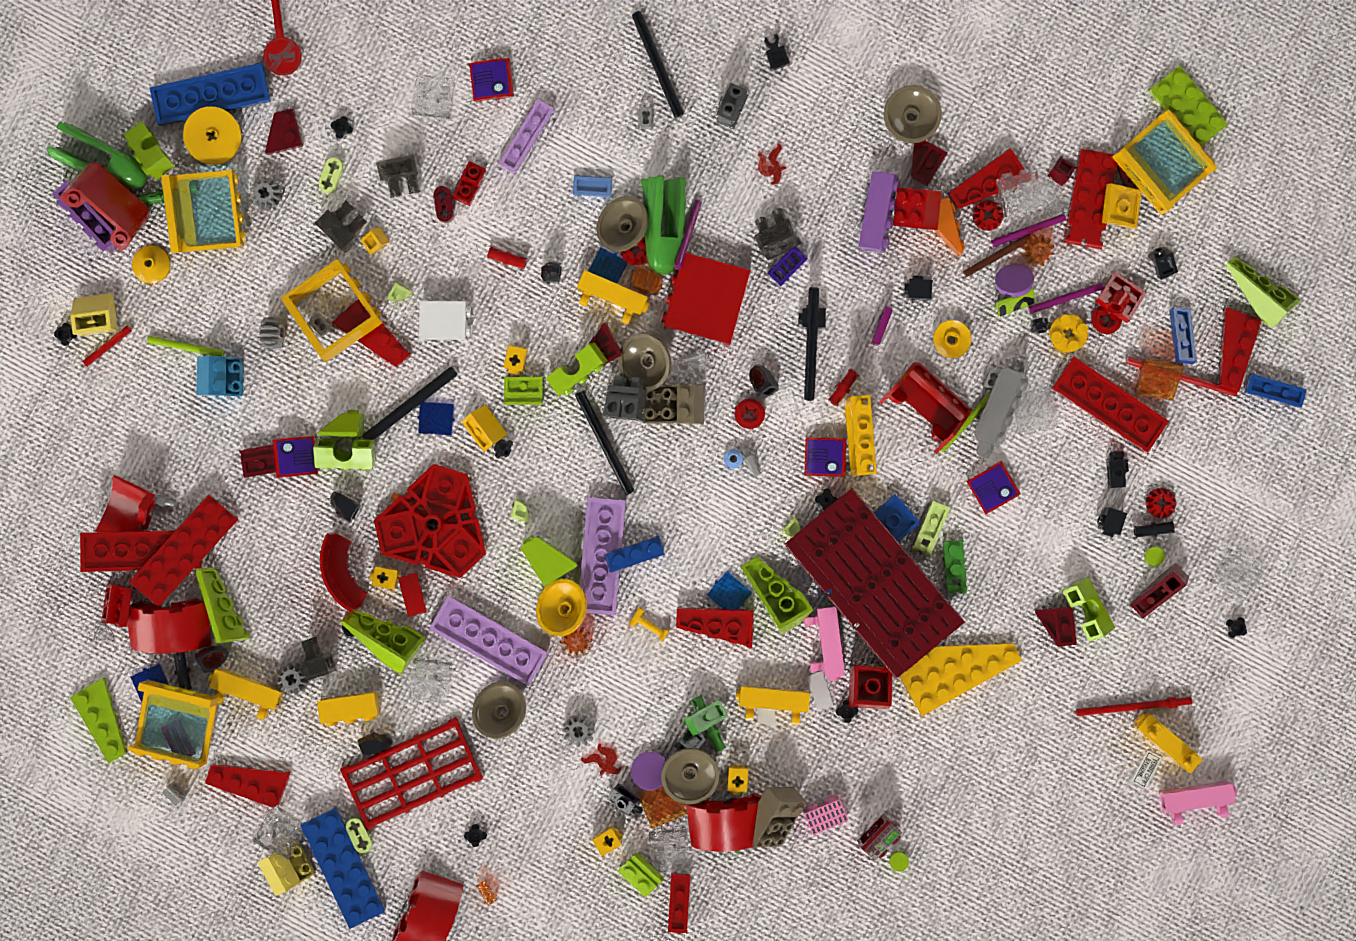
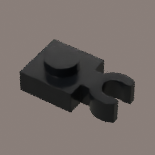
M774 34V43H770L767 37L764 39L766 47L770 48L765 54L771 71L790 65L784 45L778 47L779 37L777 34Z

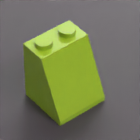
M531 535L522 541L524 545L520 546L544 587L579 566L576 560L540 536L534 537V535Z

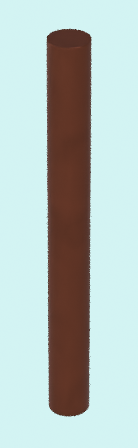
M1031 234L1021 237L965 269L963 274L967 278L1032 241Z

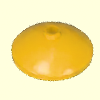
M558 579L551 582L541 592L536 605V617L540 627L546 633L553 636L561 637L573 633L585 618L587 598L582 587L572 580Z

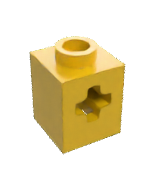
M508 345L503 367L508 370L507 373L519 375V372L524 373L528 350ZM517 356V358L520 360V363H516V366H514V363L511 362V359H515V357Z
M375 566V569H372L369 580L372 581L371 585L395 590L398 586V577L401 570ZM385 573V576L388 577V580H385L383 582V579L380 578V575Z
M728 765L727 791H731L733 795H742L743 792H747L748 766ZM736 776H739L740 780H743L739 781L738 785L735 784V781H732L736 779Z
M611 825L594 835L592 841L600 855L604 856L622 845L621 839L623 835L618 828L615 829ZM606 836L609 838L613 837L612 843L609 841L605 842Z

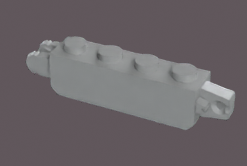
M1016 357L1010 368L1001 369L974 435L979 440L976 454L983 459L990 458L994 448L999 449L1000 444L1004 443L1007 427L1011 426L1013 413L1021 402V394L1028 386L1026 371L1029 362L1023 358Z

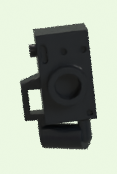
M1123 451L1110 452V461H1106L1108 488L1126 487L1125 473L1129 471L1128 460H1124Z
M618 783L607 800L626 814L631 815L633 813L635 818H640L643 812V808L637 806L640 799Z

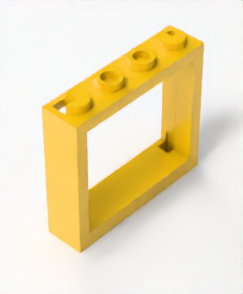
M338 259L280 298L319 357L325 363L382 324L379 318L381 316L376 306L371 307L369 302L372 300L365 291L363 293L360 291L361 284L356 277L351 278L349 273L352 271L346 263L342 265ZM341 273L371 317L325 348L296 304Z
M870 395L851 396L844 400L850 476L877 474ZM873 464V470L870 471L869 465Z

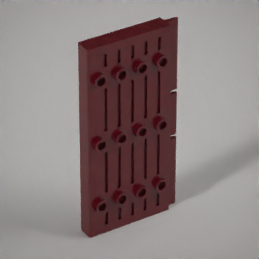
M853 488L848 490L784 544L824 593L828 590L832 591L827 597L852 626L857 622L859 623L855 630L896 679L965 623L963 618Z

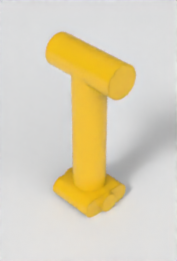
M638 607L628 624L633 627L637 623L641 624L660 637L659 640L663 642L670 630L667 628L663 630L644 618L642 615L645 611Z

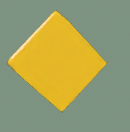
M380 227L371 229L360 239L370 255H373L390 242Z

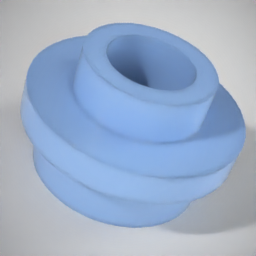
M729 450L724 455V463L729 468H738L743 462V456L738 450ZM735 455L737 457V461L735 463H732L730 461V456Z

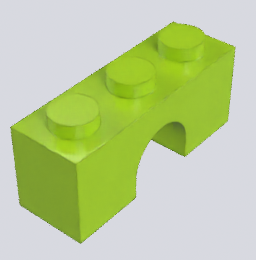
M142 121L123 134L128 141L125 144L131 152H135L133 156L139 164H143L141 169L147 176L151 174L158 180L161 175L175 167L169 156L158 145L159 141L153 132Z
M595 342L588 344L575 354L580 364L577 373H572L566 365H563L546 377V380L558 396L570 395L576 390L574 387L577 384L583 385L590 379V374L593 372L597 374L605 368L603 364L608 360Z
M317 438L313 447L315 468H322L324 470L331 468L369 470L373 469L376 461L374 440L355 439L352 452L349 453L338 449L336 439Z
M1089 577L1075 581L1062 590L1071 608L1079 605L1083 609L1085 621L1081 624V627L1089 642L1105 637L1115 628Z

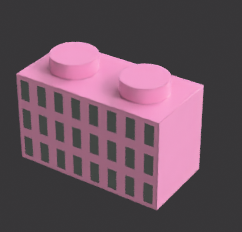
M828 796L823 799L824 802L809 804L806 806V810H803L813 835L849 821L838 796Z

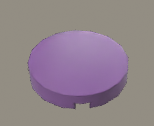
M1010 264L998 271L995 284L997 290L1005 296L1006 294L1011 295V297L1023 296L1032 289L1034 275L1028 266Z
M644 752L637 756L631 766V777L634 783L647 791L662 787L661 771L666 762L665 758L655 752Z

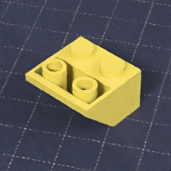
M113 293L74 298L70 314L74 335L86 336L118 331Z
M298 839L258 861L275 896L287 892L316 873Z

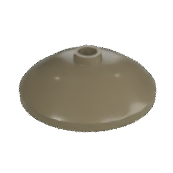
M909 85L901 87L889 97L885 104L884 122L888 131L896 139L905 143H919L927 140L936 132L941 122L942 112L938 99L930 90L921 86ZM909 114L914 116L913 120L908 119Z
M623 196L611 201L602 210L597 221V236L601 244L607 249L616 252L634 247L643 238L649 223L647 208L640 200L631 196Z
M646 333L633 335L623 343L621 347L623 355L618 358V363L622 376L627 378L626 382L630 384L631 377L643 379V390L651 391L662 386L668 379L671 371V357L665 344L659 338Z
M496 682L488 685L478 694L473 704L472 719L476 729L482 735L491 739H502L510 736L520 727L525 718L526 700L521 690L511 683Z
M686 748L673 753L666 760L661 771V781L665 792L673 800L683 804H696L706 800L714 793L719 782V770L715 760L707 752L696 748ZM687 769L693 770L691 773H686Z

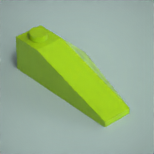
M1233 257L1225 264L1257 315L1266 325L1272 328L1278 325L1301 301L1283 285L1277 287L1270 282L1271 278L1265 275L1263 277L1256 274V270L1237 257Z
M758 557L740 566L781 635L798 626L813 611L802 592L795 589L787 580L779 576Z
M358 610L348 612L341 620V624L380 661L400 675L412 662L426 639L425 636L411 627L405 625L400 627L392 624V621L389 620L384 622L375 619L373 615Z

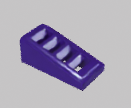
M794 245L772 267L768 274L782 286L808 257ZM793 252L801 259L800 262L791 255ZM787 258L796 265L794 268L786 261ZM782 263L790 270L789 273L780 266ZM776 269L785 276L783 279L775 272Z

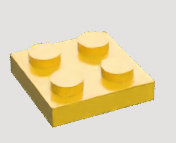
M1107 184L1102 222L1137 229L1142 192L1138 189L1121 185Z

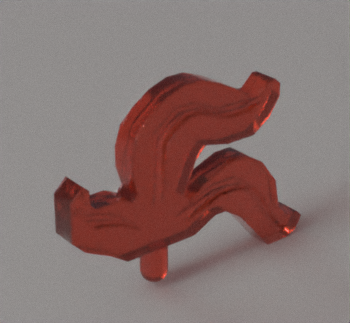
M779 143L777 148L772 150L768 156L773 166L766 165V157L763 154L759 153L757 155L760 158L758 171L764 177L773 175L774 181L771 182L772 185L780 182L781 171L786 169L785 166L780 167L776 160L777 155L782 150Z
M601 743L598 744V751L606 756L605 762H603L599 754H591L587 758L581 757V761L584 764L597 762L602 769L600 775H603L604 772L618 774L621 771V767L616 768L612 766L617 760L616 752L612 748L602 747Z

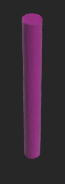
M700 200L694 201L674 265L676 269L682 268L702 204Z
M1063 213L991 240L992 246L996 247L1066 221V216Z
M1100 282L1029 306V313L1032 314L1103 290V285Z

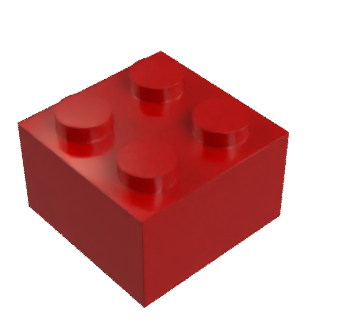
M897 187L893 226L937 230L942 191Z
M854 665L850 668L849 707L886 710L892 707V673L887 667Z

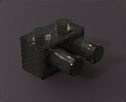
M417 152L381 159L376 162L380 181H387L390 198L402 196L398 181L400 177L406 178L409 194L421 192L417 179L418 173L421 172Z
M347 200L335 212L327 210L315 222L344 253L359 241L356 233L368 223L359 213L348 226L343 224L342 220L355 209Z
M777 208L778 214L775 210L772 211L776 225L770 228L766 217H760L761 222H759V219L755 220L759 233L754 236L759 250L768 261L802 244L796 227L789 218L786 219L782 208Z
M316 637L301 641L306 658L304 659L305 661L301 662L300 671L307 681L336 671L331 652L321 653Z

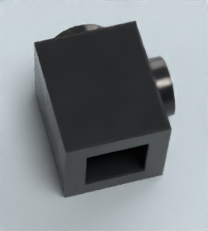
M912 276V279L910 278L907 280V283H904L903 295H906V300L930 301L932 299L933 280L924 279V276Z
M806 305V308H802L801 313H798V324H801V329H807L808 305ZM819 308L818 329H825L826 308Z
M1104 507L1103 514L1100 513L1097 519L1098 529L1103 531V535L1109 537L1121 535L1127 513L1110 507Z

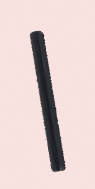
M634 12L632 14L633 21L674 118L682 117L684 112L642 12Z
M810 287L808 294L804 399L806 401H813L815 399L819 312L818 287Z
M453 367L446 369L363 434L364 440H375L458 375Z
M578 392L575 394V397L625 495L633 493L634 488L585 392Z

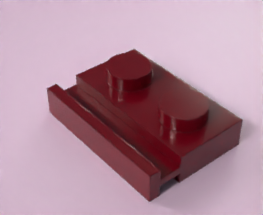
M273 445L239 450L244 478L276 473Z

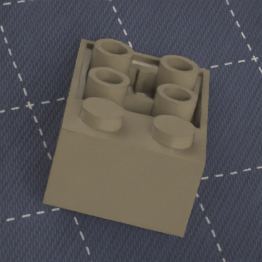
M695 384L662 385L657 389L647 391L643 414H645L643 423L704 424L705 386Z
M794 787L766 788L758 802L753 838L754 848L781 847L785 842V838L794 827L795 821L803 812V808L807 803Z

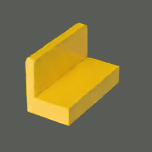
M486 405L471 412L461 421L483 452L489 450L495 443L507 436L506 431Z

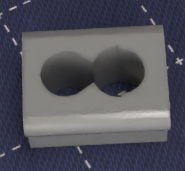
M640 108L638 112V129H653L654 110L652 108ZM644 113L649 114V117H647L648 124L643 123L645 120L643 117Z
M320 312L308 322L321 337L333 329ZM318 319L321 320V324L325 325V330H322L321 326L316 325Z
M991 368L983 387L993 390L997 378L994 379V384L990 386L991 376L994 374L998 376L1000 371Z
M175 782L169 784L162 792L175 806L187 796Z

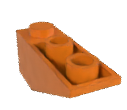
M949 198L941 199L938 229L934 231L957 256H961L963 250H965L963 239L959 238V222L954 219V203L950 202Z

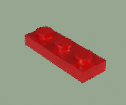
M671 873L668 932L687 933L690 874Z

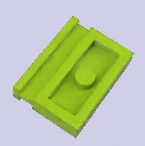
M504 377V405H543V377Z
M637 852L617 871L644 897L649 895L664 880V877Z

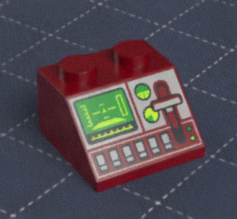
M883 813L857 842L860 848L876 861L878 857L881 859L888 852L887 848L891 844L895 845L900 840L902 832Z

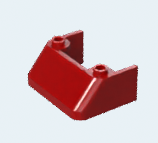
M913 362L879 401L881 405L888 398L897 404H902L906 401L932 424V438L939 442L934 450L936 454L956 436L971 413L970 408L965 402L918 362Z

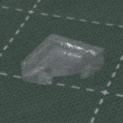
M96 620L93 640L114 642V633L106 623Z

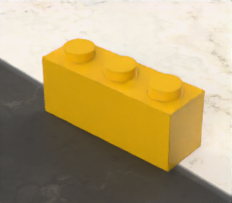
M378 691L324 698L317 701L320 724L326 723V726L338 725V721H345V724L357 722L356 719L364 718V721H371L376 719L375 716L380 715Z

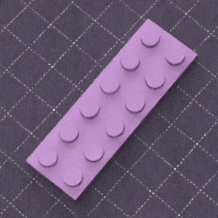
M587 498L580 586L587 598L586 613L616 615L620 570L612 573L609 572L604 554L622 548L625 500Z
M450 595L447 596L429 628L527 686H530L548 654L544 649Z

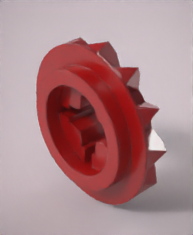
M992 200L982 201L973 210V221L982 230H994L1002 223L1003 210L999 203ZM993 209L994 211L991 215L993 219L988 218L983 221L985 217L984 211L989 212Z
M645 237L637 243L638 248L644 251L637 252L636 258H634L633 251H620L625 262L630 265H641L647 261Z
M1101 305L1091 314V323L1094 326V330L1101 334H1112L1122 324L1120 318ZM1108 314V318L1111 319V321L1113 322H1107L1106 325H1104V320L1100 317H1104Z
M744 399L736 406L735 419L741 427L754 429L764 421L765 409L755 399ZM745 407H747V409H749L750 411L757 409V411H755V413L753 414L755 421H753L750 417L744 419L742 418L746 414Z
M1156 488L1148 494L1146 509L1153 517L1166 518L1175 512L1177 502L1175 495L1170 490ZM1161 498H1163V501L1169 502V504L1163 505L1162 511L1160 505L1154 504V502L1160 501Z

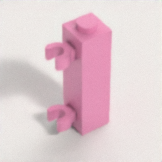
M836 606L816 608L817 616L806 617L804 625L818 624L823 662L809 663L810 671L824 670L825 678H829L830 681L841 680V676H845Z
M1229 781L1163 790L1159 791L1162 810L1166 813H1171L1172 823L1180 825L1184 824L1181 811L1217 806L1218 816H1221V818L1229 817L1227 804L1236 803L1237 790Z

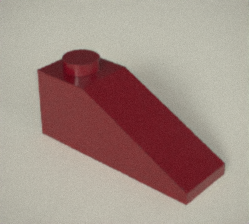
M1175 563L1130 603V606L1142 618H1145L1187 586L1189 576Z

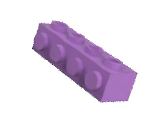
M872 171L858 246L863 251L885 253L886 248L889 247L890 237H888L889 229L893 227L892 212L893 210L895 211L897 187H900V180H898L899 178L895 174Z
M65 181L52 193L58 199L56 202L64 210L67 209L71 213L69 216L72 220L84 227L82 230L90 238L93 237L97 241L95 244L103 252L106 250L113 253L117 248L112 244L110 238L115 228L86 201L76 208L64 203L59 197L70 183Z

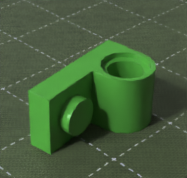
M717 700L683 720L692 736H695L727 718L728 714L720 700Z

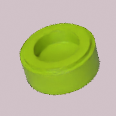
M1149 547L1144 553L1145 562L1151 566H1158L1165 559V554L1159 547Z
M896 851L890 855L889 864L893 870L901 872L908 867L909 859L904 852Z

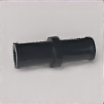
M1173 521L1157 524L1151 522L1150 525L1133 526L1135 538L1157 537L1161 534L1175 533Z
M180 652L179 655L178 653H173L172 656L176 668L174 673L178 677L179 687L185 689L186 684V689H193L189 676L190 668L187 667L185 652Z

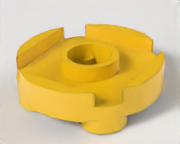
M1066 314L1060 316L1051 323L1048 331L1052 346L1063 353L1077 351L1087 341L1088 326L1076 315ZM1071 329L1073 336L1068 337V339L1065 338L1064 330Z

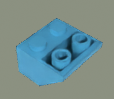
M197 357L196 395L243 396V358Z

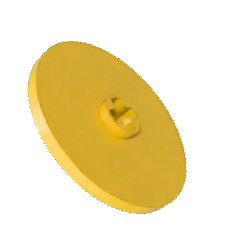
M203 107L193 112L186 120L183 129V140L188 152L196 160L209 165H218L229 161L237 154L241 145L242 134L237 120L228 111L219 107ZM215 131L217 139L209 140L208 132Z

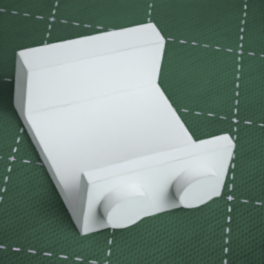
M420 301L419 339L421 341H468V337H471V325H468V318H471V306H468L466 301Z

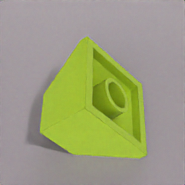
M347 410V413L340 414L319 430L318 435L324 437L363 438L364 414H359V410Z

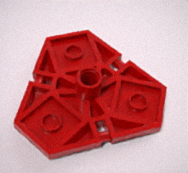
M433 464L406 489L408 492L405 495H400L374 519L381 554L414 565L422 564L425 565V568L462 578L487 554L479 518H476L475 515L476 505L469 476L466 473ZM412 497L417 500L413 506L408 502ZM467 513L469 520L463 521L461 514ZM431 519H435L438 522V527L435 530L430 529L428 526V522ZM423 550L429 552L428 558L422 557Z

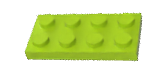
M1180 65L1149 90L1163 110L1167 111L1169 109L1173 112L1181 125L1189 130L1191 137L1200 143L1201 146L1228 125Z

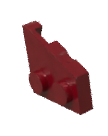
M294 109L275 112L265 153L271 155L303 147Z
M926 140L914 143L911 178L928 187L948 152Z
M604 322L589 344L595 342L608 360L603 364L606 365L621 357L623 353L609 326Z
M1071 606L1035 610V614L1057 647L1077 645L1073 608Z

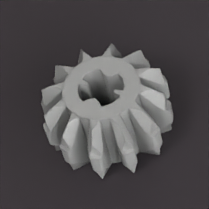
M261 178V184L254 181L256 188L250 187V190L254 193L249 195V198L254 199L252 204L254 206L258 205L260 210L266 208L268 211L271 210V205L275 208L278 207L275 202L276 200L282 201V198L278 195L283 193L281 189H278L280 185L277 182L274 183L271 178L267 181L265 178ZM264 192H266V193L269 192V196H268V197H267V196L264 197V196H263V193H264Z
M278 317L263 318L259 328L262 346L270 349L281 348L284 344L286 332L283 320Z
M291 662L287 663V668L285 666L280 668L283 673H277L276 675L281 678L276 683H282L281 691L287 688V695H290L292 691L294 695H297L299 690L302 692L305 690L304 685L309 684V681L304 678L310 675L309 673L303 674L306 667L304 666L299 669V663H295L294 667ZM292 675H294V678L297 679V680H296L295 682H293V683H292V679L289 678V677L292 676Z
M578 714L577 720H575L574 716H570L572 723L565 721L564 724L569 728H563L562 732L569 733L564 736L565 740L571 738L569 745H573L574 741H577L576 746L580 747V741H582L586 746L588 744L586 739L593 740L590 734L595 733V729H590L589 727L593 726L594 723H586L588 716L581 720V714ZM582 727L583 734H575L576 730L574 728Z

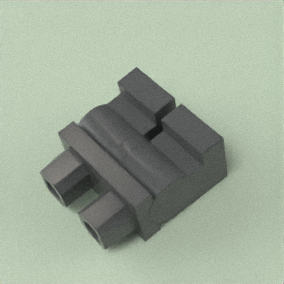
M733 83L729 84L716 114L718 116L717 123L734 130L741 115L739 111L742 112L748 99L747 89Z
M614 376L613 384L608 385L607 388L608 393L603 416L613 419L644 422L645 414H643L647 391L643 390V379L631 377L630 387H626V377Z

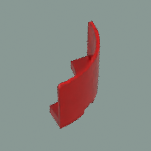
M113 475L110 499L95 532L147 530L152 519L149 513L155 508V494Z
M336 532L327 533L320 551L322 579L328 592L339 605L349 612L357 611L362 606L368 592L364 591L354 581L348 569V553L352 541Z
M194 598L171 603V607H162L161 605L158 607L154 603L145 601L130 604L127 625L132 650L144 653L167 654L196 650L212 644L207 609L204 601Z
M753 793L743 798L734 799L731 804H722V801L704 800L700 803L686 805L691 846L696 849L714 852H729L753 848L758 802L762 796Z
M421 871L414 879L408 904H411L408 913H403L395 927L392 941H446L459 908L464 885Z

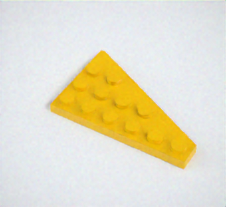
M1013 643L937 646L899 677L920 715L923 716L1019 663L1022 659Z

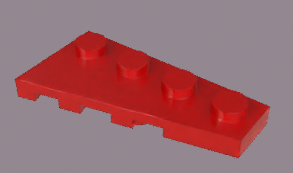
M1009 148L947 194L956 208L960 209L1032 179L1012 149Z
M357 299L331 324L347 334L371 316L360 300ZM383 323L358 340L359 343L395 367L400 366L411 356Z
M1225 307L1223 310L1224 324L1222 326L1223 343H1221L1222 361H1220L1219 386L1238 392L1243 382L1262 319Z
M677 607L676 628L704 634L715 639L726 640L730 643L744 645L752 649L753 609Z
M213 764L210 767L205 784L278 809L291 772Z

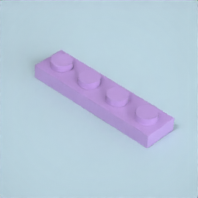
M540 99L536 101L498 163L500 166L516 175L554 113L555 108Z

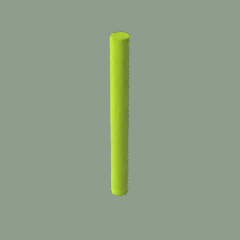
M148 336L147 343L224 357V350L154 336Z
M988 392L971 411L956 436L940 450L944 453L981 413L988 402L991 392Z

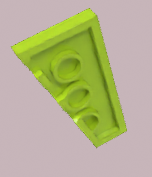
M199 568L196 570V576L216 643L241 641L251 638L249 632H245L242 626L244 622L241 616H237L233 609L234 603L232 599L227 597L225 593L226 587L216 568Z
M106 677L71 696L70 699L109 764L126 754L127 750L121 729L118 727L116 712L113 710L112 698L106 685Z

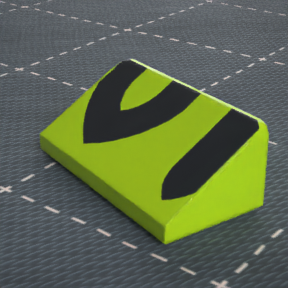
M1031 289L1023 296H1010L997 301L994 305L998 315L1001 317L1034 304V289Z

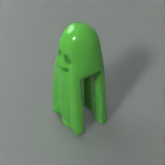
M59 122L57 124V129L113 155L106 170L125 187L132 190L140 189L145 185L148 176L141 169L143 164H139L135 158L73 124ZM47 147L48 154L54 160L63 162L81 171L86 165L91 163L61 147Z
M658 175L641 180L643 204L647 208L649 223L645 232L646 257L648 265L654 273L668 275L675 269L674 265L682 242L686 210L685 187L687 182L683 177L664 181V176ZM663 190H664L665 237H661V221H662V211H663Z

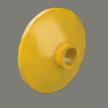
M153 245L144 246L133 257V272L139 280L145 283H158L170 271V258L160 247ZM151 260L152 265L147 267V261Z
M948 320L936 328L933 334V344L936 351L943 357L958 358L964 355L970 348L971 333L962 322ZM948 337H953L954 343H949Z

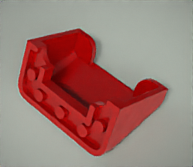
M95 162L86 165L66 186L59 197L68 206L74 208L81 206L86 201L113 224L116 229L112 232L110 239L112 244L121 252L130 244L150 216V210L145 203L102 165Z

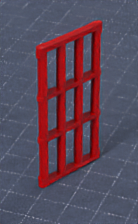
M457 717L449 719L447 723L420 735L416 734L411 739L384 751L382 750L350 766L346 765L340 768L367 831L375 828V825L402 813H409L411 809L438 797H445V794L465 785L483 780V775L477 766ZM454 727L456 728L460 738L429 752L425 751L422 744L423 741ZM416 744L418 745L421 752L420 756L391 768L387 757ZM461 745L464 746L467 756L438 769H433L429 759ZM380 760L383 761L386 771L353 785L349 774ZM425 762L429 773L398 785L395 778L396 774ZM471 762L475 771L474 774L441 787L438 776ZM390 777L394 786L393 789L360 802L357 791ZM433 780L437 790L406 803L402 792ZM393 796H398L402 806L368 820L364 809Z

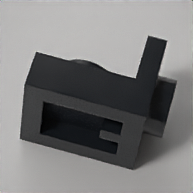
M1159 247L1148 254V258L1153 261L1157 277L1160 280L1178 272L1172 251L1165 247Z
M688 730L674 747L676 751L686 748L699 749L707 738L702 733L692 736Z

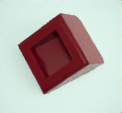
M1060 157L1049 172L1048 177L1060 186H1064L1076 167Z

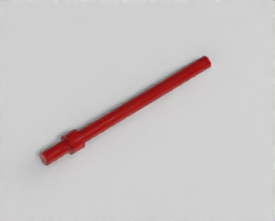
M1128 356L1125 362L1145 372L1152 371L1236 397L1238 393L1221 387L1217 383L1152 364L1149 360H1139Z
M1167 697L1165 700L1076 709V716L1163 707L1172 709L1177 708V706L1192 705V698Z

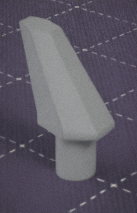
M748 447L742 449L741 451L745 457L743 459L754 476H759L760 471L755 454H751Z
M155 495L156 505L164 508V505L174 508L176 500L168 499L166 495Z

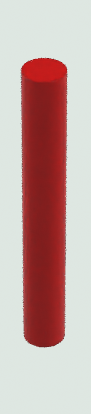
M128 325L85 358L82 361L87 367L131 333L132 329Z

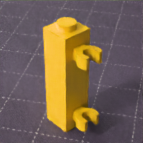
M584 270L577 286L579 290L584 291L579 304L587 307L590 297L593 295L626 309L621 322L629 325L633 313L641 316L642 313L647 312L650 305L647 302L648 297Z
M221 667L212 671L208 680L211 682L209 688L217 690L215 696L219 697L218 705L223 704L226 694L261 705L256 718L262 720L267 718L269 709L276 710L279 708L285 691Z
M740 685V690L736 689L735 701H739V706L746 707V720L753 721L754 707L792 711L791 723L799 725L800 712H809L810 692Z
M1144 712L1136 717V723L1133 727L1186 772L1191 774L1203 760L1150 713Z

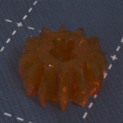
M1040 234L1038 237L1032 235V240L1025 239L1028 244L1021 247L1026 250L1022 253V257H1026V263H1031L1032 266L1036 267L1038 264L1044 266V261L1051 262L1048 257L1049 255H1055L1054 252L1050 251L1055 246L1052 243L1050 244V238H1045L1043 234ZM1041 248L1040 252L1035 253L1036 249Z
M636 268L630 278V285L644 293L657 295L661 290L663 278L652 271Z
M584 626L580 628V631L576 629L573 633L562 636L566 638V640H560V644H566L562 651H566L569 648L568 656H571L574 651L575 658H578L579 651L584 656L586 655L584 648L587 650L591 649V646L586 643H591L593 639H586L590 635V631L583 634ZM576 636L579 637V642H581V645L577 644L576 646H574L571 638L573 637L575 639Z

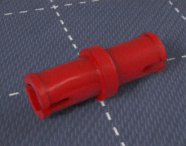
M493 247L489 248L488 259L502 262L505 266L511 265L522 270L525 269L527 264L526 257L512 254L508 250L505 252Z
M849 369L842 381L837 383V388L828 398L831 404L838 407L846 393L849 394L851 386L860 376L856 374L857 372Z

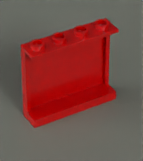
M686 253L682 268L679 269L678 275L673 276L671 286H674L673 294L669 293L666 302L669 305L668 312L664 311L661 323H664V328H670L730 346L751 270Z

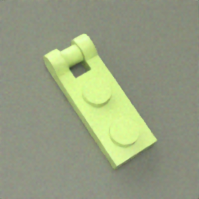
M935 501L931 502L911 550L915 552L920 551L924 553L923 555L930 557L951 508ZM923 538L929 541L927 546L921 544Z

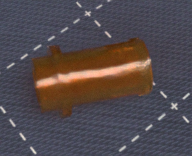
M486 879L476 885V888H478L485 900L483 902L487 906L498 900L496 898L497 894L493 893Z

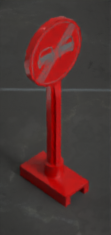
M271 0L276 38L267 43L263 59L271 72L287 76L293 74L299 68L302 62V53L295 41L284 37L280 0Z

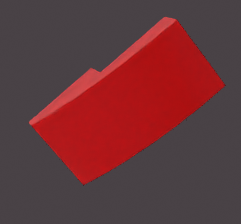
M469 161L461 175V181L453 194V199L471 206L484 178L486 168Z
M417 572L398 577L408 617L426 613L427 610Z

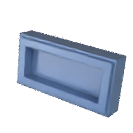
M574 175L573 195L611 198V177Z

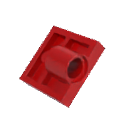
M1115 271L1095 302L1125 323H1128L1145 297L1146 292Z

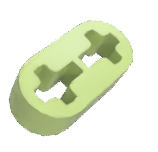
M329 158L320 176L318 185L326 194L335 192L342 176L344 165L338 158ZM337 162L339 169H334L333 174H331L332 168L330 165H334ZM331 177L330 183L332 187L326 189L323 183L328 182Z
M357 817L349 819L346 824V831L354 848L359 853L368 852L372 846V840L363 821ZM354 821L355 824H360L358 827L359 834L354 829L350 830L351 822ZM359 836L362 837L363 841H368L365 849L362 846H358L360 843Z

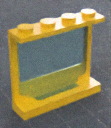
M1169 109L1112 156L1160 215L1173 208V205L1208 174L1217 169L1214 160L1207 156L1202 150L1203 148L1200 143L1191 137L1189 130L1181 125L1177 116Z
M235 170L161 175L171 253L244 247L246 233L242 231L241 225L244 223V215L239 209V204H242L241 194L237 192L239 175L235 173Z
M151 680L140 682L138 691L144 692L137 734L135 743L128 746L127 750L134 752L138 756H152L151 758L154 760H168L173 765L184 764L189 769H199L206 765L219 697Z

